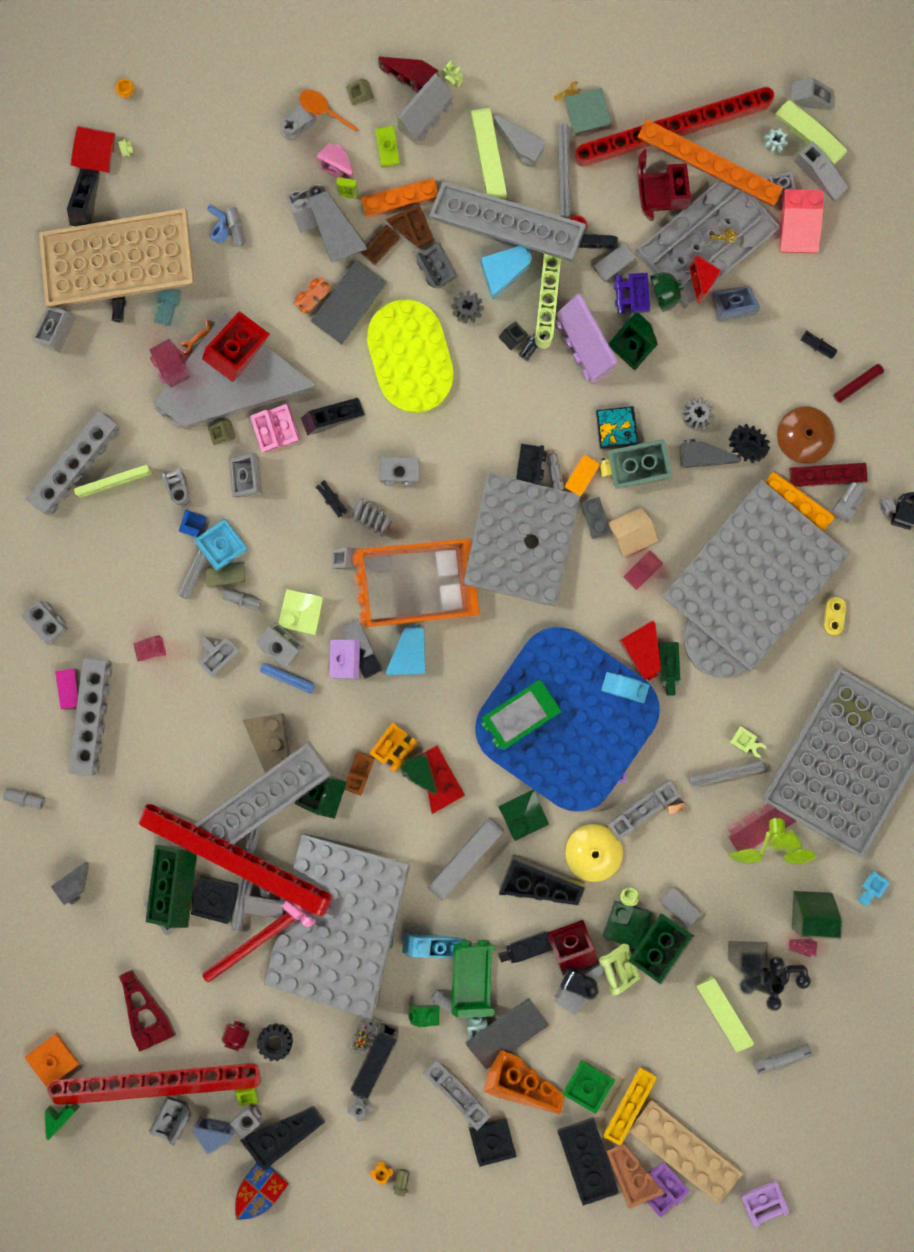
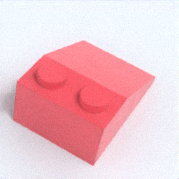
M784 190L780 196V253L819 252L823 216V190Z

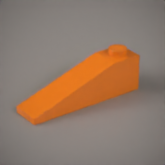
M501 1050L487 1073L483 1092L500 1099L561 1114L564 1101L562 1092L549 1081L543 1080L533 1068L530 1069L525 1065L520 1057Z

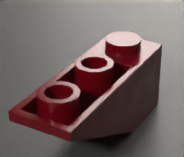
M381 56L378 58L381 71L394 75L396 80L402 84L410 85L416 93L423 88L435 73L439 76L438 69L423 60Z

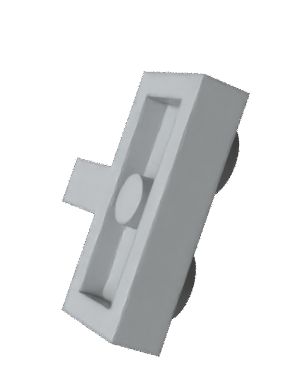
M204 637L200 643L206 648L203 652L206 656L199 664L213 677L240 650L228 637L220 643L217 641L212 643L207 637Z

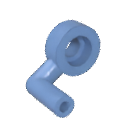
M209 204L207 211L219 218V222L213 228L210 238L219 244L225 242L229 236V229L225 226L227 215L212 204Z

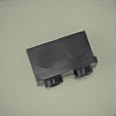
M521 444L516 474L517 480L537 485L539 481H543L544 470L541 469L542 462H546L547 457L544 445Z

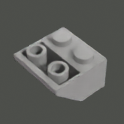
M323 183L311 185L308 189L302 191H294L291 195L287 196L300 233L318 227L306 192H309V189L315 186L323 187Z

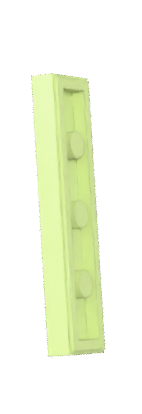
M144 465L74 488L77 496L82 498L151 475L152 470L149 465Z

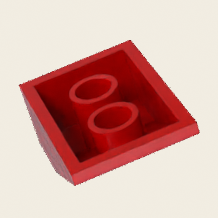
M238 311L205 347L202 360L234 382L265 343L270 333Z

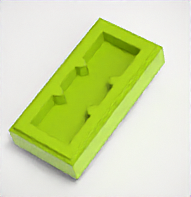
M394 126L375 128L381 168L400 165Z
M337 177L336 185L339 196L357 199L359 193L357 181Z

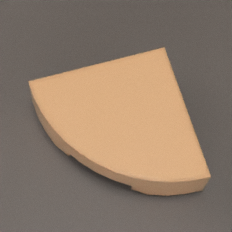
M685 802L666 806V811L669 814L678 813V811L686 809Z

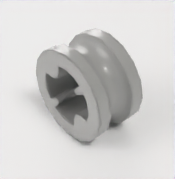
M887 497L885 501H879L880 509L885 516L896 512L895 504L890 497Z

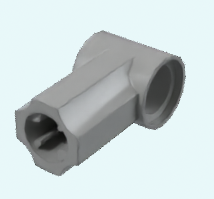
M852 482L842 499L840 498L836 502L831 513L848 523L856 513V507L867 490L860 484Z

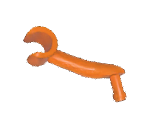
M205 320L207 329L197 333L188 342L181 343L182 347L189 346L187 351L182 352L183 354H191L192 346L210 332L212 328H210L209 320Z

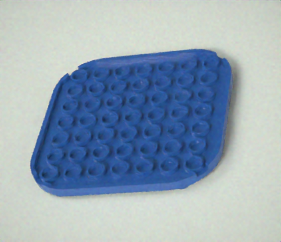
M562 627L548 628L536 633L528 640L480 709L475 725L476 738L481 750L488 758L558 807L568 811H586L600 805L609 796L654 731L660 714L659 700L650 684L644 703L601 691L606 672L635 679L649 684V682L579 633ZM541 680L562 712L506 749L502 750L501 747L497 749L492 741V738H494L491 731L486 732L481 724L484 721L482 717L533 683Z

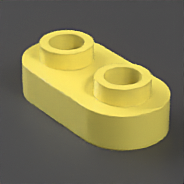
M839 597L831 598L825 604L823 629L828 635L832 636L840 634L844 629L846 604ZM835 603H837V604L839 605V609H838V610H835V609H834V604H835ZM833 622L837 623L836 629L832 628Z

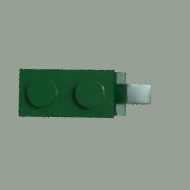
M658 643L661 667L660 681L662 686H666V696L676 695L675 685H679L681 680L679 643Z

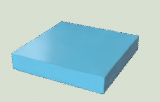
M223 519L194 539V543L216 571L248 550L226 519Z

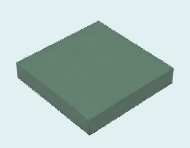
M602 88L565 97L574 135L611 126Z

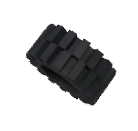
M278 1023L270 1024L260 1033L257 1039V1049L260 1050L259 1054L263 1055L265 1060L268 1058L271 1062L273 1060L277 1062L280 1059L283 1060L290 1053L293 1044L292 1033H289V1029L284 1028V1025L281 1024L279 1026ZM273 1035H277L282 1039L281 1048L276 1050L268 1045V1038Z

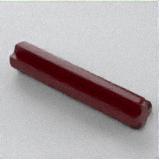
M876 364L833 394L835 401L841 403L884 373L883 367L880 364Z

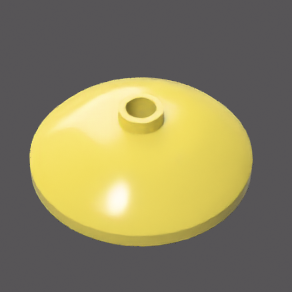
M588 824L572 833L566 844L565 856L569 868L577 877L589 882H599L610 878L619 869L623 858V848L621 841L617 840L608 827L600 824ZM594 851L599 852L596 858L592 857V852Z

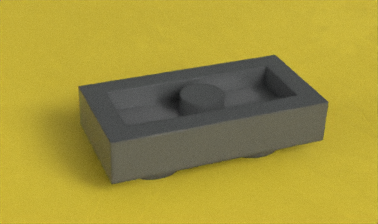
M600 497L581 502L592 539L610 534L611 531Z

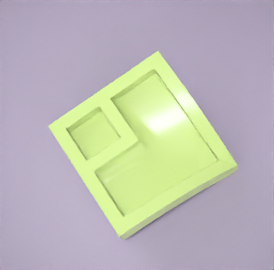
M286 589L279 625L286 629L316 635L323 597Z

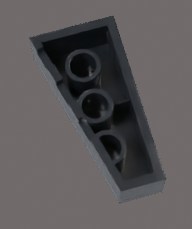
M513 854L500 885L498 895H511L518 898L526 897L540 901L548 900L555 903L578 906L585 890V882Z

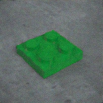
M581 1059L565 1086L562 1095L597 1114L615 1079Z

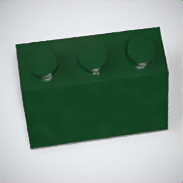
M660 913L628 961L657 983L663 984L695 936Z

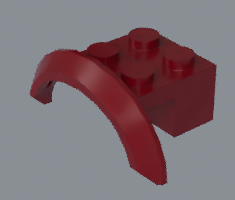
M643 149L638 157V189L643 215L649 221H653L654 211L688 209L691 201L687 163L668 164L666 172L646 174L647 153L646 149Z

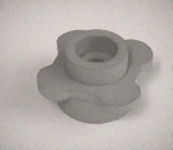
M357 1098L354 1104L348 1108V1113L356 1117L358 1122L363 1121L364 1116L371 1112V1107L360 1098Z

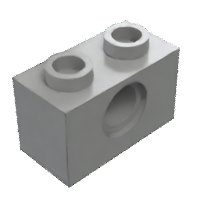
M381 457L380 482L384 483V486H396V483H403V486L414 487L415 483L419 484V458ZM397 468L405 470V474L402 477L395 476L394 472Z
M277 622L270 625L256 643L264 653L271 655L277 664L285 668L294 661L305 647ZM277 643L282 646V649L277 647Z

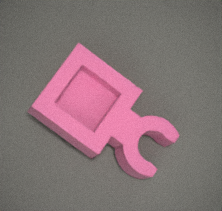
M289 901L283 904L282 908L295 919H299L307 928L309 926L312 927L316 922V919L309 915L307 910Z

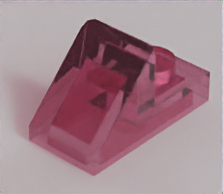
M649 550L623 578L637 590L659 569L663 562Z
M160 635L133 643L137 662L166 655L164 641Z

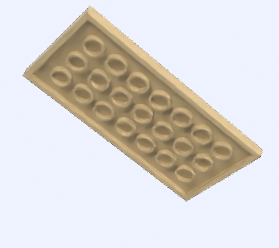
M185 208L39 232L45 306L47 308L195 285L188 211Z

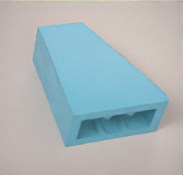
M518 246L481 258V266L492 299L496 298L530 267L532 255L529 249L526 250L525 247Z
M409 624V628H404L386 670V675L425 674L424 628H420V624Z

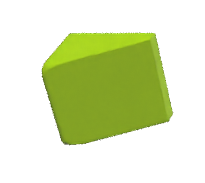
M256 1088L235 1090L239 1106L258 1103Z

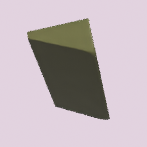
M244 563L224 566L218 571L214 568H206L207 587L246 583Z
M846 688L841 693L843 699L851 697L850 689ZM855 694L850 701H842L838 696L832 703L837 702L844 706L843 715L845 717L850 712L860 715L861 723L855 727L857 730L862 728L863 724L872 718L869 709L860 711L855 707V699L857 698ZM858 700V707L861 709H865L866 706L860 700ZM834 705L840 712H842V708L840 705ZM852 714L848 717V721L854 726L858 723V717Z

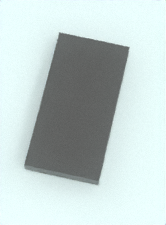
M355 261L312 318L311 323L342 345L387 283L361 263Z
M527 998L465 1043L487 1070L492 1066L501 1050L511 1053L549 1026V1024L530 998Z

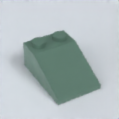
M664 439L607 451L615 489L669 480L672 477Z

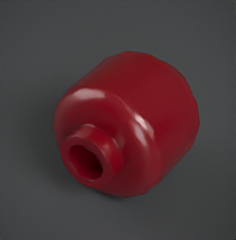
M234 1021V1024L229 1023L225 1026L221 1041L225 1044L224 1047L239 1051V1049L246 1046L250 1032L244 1028V1023Z

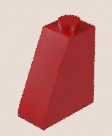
M653 620L619 640L638 674L644 680L647 678L648 681L657 677V672L661 670L656 623Z

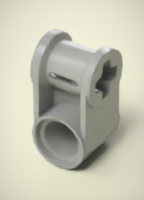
M300 104L282 119L281 129L283 137L287 140L296 139L301 133L313 126L317 118L307 112Z
M181 467L167 474L165 472L162 473L172 501L180 506L188 504L190 493ZM184 492V498L177 500V493Z

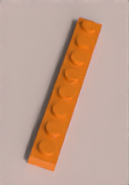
M646 119L637 139L772 207L775 205L783 189Z

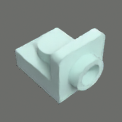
M487 1017L467 1018L468 1040L487 1027Z

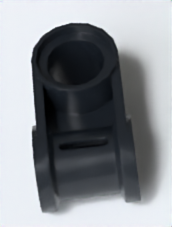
M914 492L904 493L899 496L896 512L891 518V525L907 530L912 529L914 525ZM906 498H909V500L912 501V503L908 504Z
M568 967L560 986L586 999L596 998L599 993L597 982L581 972ZM590 985H592V986H593V990H590L589 992H587V991H586V987L589 988Z

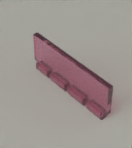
M766 803L758 809L761 813L760 817L754 811L742 819L746 826L743 827L738 821L727 828L731 834L728 838L737 852L754 849L765 841L771 819H783L785 821V828L795 823L796 820Z

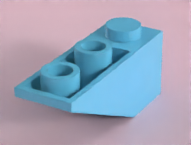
M404 933L402 953L410 957L453 958V944H460L461 940L466 939L430 934Z

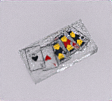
M362 1016L347 1048L365 1056L381 1020L374 1016L371 1019Z

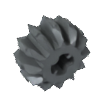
M469 290L466 292V296L460 292V298L454 297L455 303L451 304V308L454 309L453 316L459 315L457 319L459 322L465 318V324H468V319H471L474 323L476 322L475 316L480 318L481 313L479 311L484 309V306L480 305L482 299H476L477 293L470 296ZM467 304L468 306H471V310L468 311L467 308L464 309V305Z

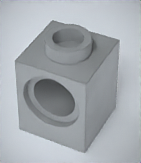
M250 1104L237 1114L230 1124L243 1139L261 1124L263 1120L262 1113L257 1107H253ZM248 1116L253 1120V1123L247 1124L243 1118Z

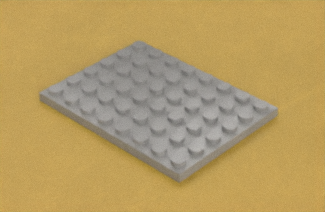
M760 480L662 597L748 671H752L849 556V553L763 480Z
M837 667L761 800L863 859L914 770V711ZM846 688L850 689L851 691V697L849 699H843L841 697V693ZM855 694L857 697L855 699V707L860 711L869 709L872 718L863 724L862 728L857 730L855 727L861 723L860 715L850 712L845 717L843 715L844 706L841 703H832L838 696L842 701H850ZM858 700H860L866 706L865 709H861L858 707ZM834 705H840L842 708V712H840ZM852 714L858 717V723L854 726L848 721V717Z
M302 834L292 874L327 891L333 898L325 916H317L307 911L309 915L316 919L312 927L309 926L307 928L297 919L277 933L264 985L369 1019L373 1018L410 864Z

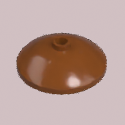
M809 406L798 407L788 412L780 421L777 430V441L782 452L789 459L803 464L813 463L825 457L831 450L835 438L834 427L829 417L821 410ZM806 430H810L812 435L808 436Z

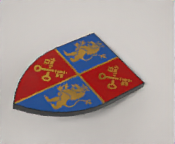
M256 1163L238 1188L235 1199L236 1220L251 1219L266 1212L280 1197L289 1183L272 1168L268 1167L263 1171Z

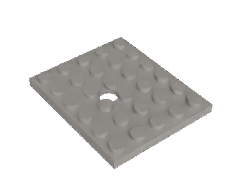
M487 473L463 585L556 607L580 495ZM529 534L535 535L538 538V546L534 549L527 548L524 543L525 537Z

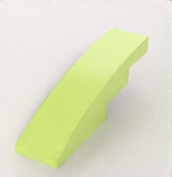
M790 100L776 112V118L788 125L793 134L804 140L806 147L813 141L828 156L833 165L847 153V149L832 134Z

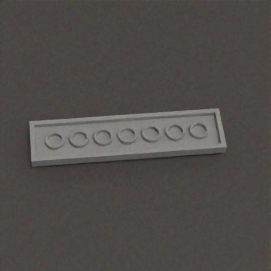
M442 182L429 215L430 219L571 262L574 260L586 229V224L447 182Z
M309 741L194 825L234 844L329 777L333 772Z

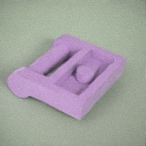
M776 1180L740 1195L754 1229L759 1227V1224L777 1216L790 1214ZM778 1203L780 1205V1207L772 1209L761 1215L755 1216L754 1214Z

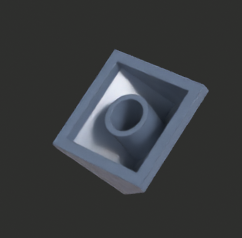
M750 286L712 293L717 322L754 316L760 309V305Z
M199 1117L193 1128V1133L207 1155L230 1141L235 1133V1129L228 1122Z

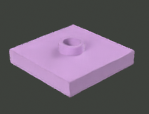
M330 640L329 678L359 679L360 640Z

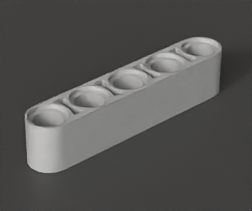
M489 817L427 888L443 900L499 838L504 829Z

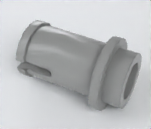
M437 989L431 997L433 1003L439 1004L450 1013L452 1000L444 994L443 990Z

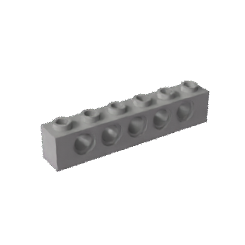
M98 411L26 500L47 516L55 513L59 507V502L70 495V489L74 484L77 485L82 480V475L86 470H90L93 467L97 456L102 455L106 451V445L111 440L113 441L117 438L121 427L101 411ZM103 431V437L97 440L95 437L96 433ZM87 445H90V446H91V451H90V453H89V454H84V452H83L84 448H85ZM74 460L79 461V466L76 469L71 467ZM62 475H66L67 480L64 484H60L59 478ZM53 489L54 496L53 498L48 499L47 493L49 490Z
M83 658L69 765L70 774L94 776L96 772H99L100 761H98V754L101 753L103 742L100 739L101 734L105 730L103 715L107 713L105 699L110 691V685L107 683L108 676L110 677L112 674L110 661ZM96 673L100 676L98 684H95L92 680L93 675ZM92 693H96L98 696L96 703H92L90 700ZM89 712L95 714L94 722L88 720ZM87 731L93 734L91 741H87L85 738ZM85 750H88L91 755L88 761L83 758Z

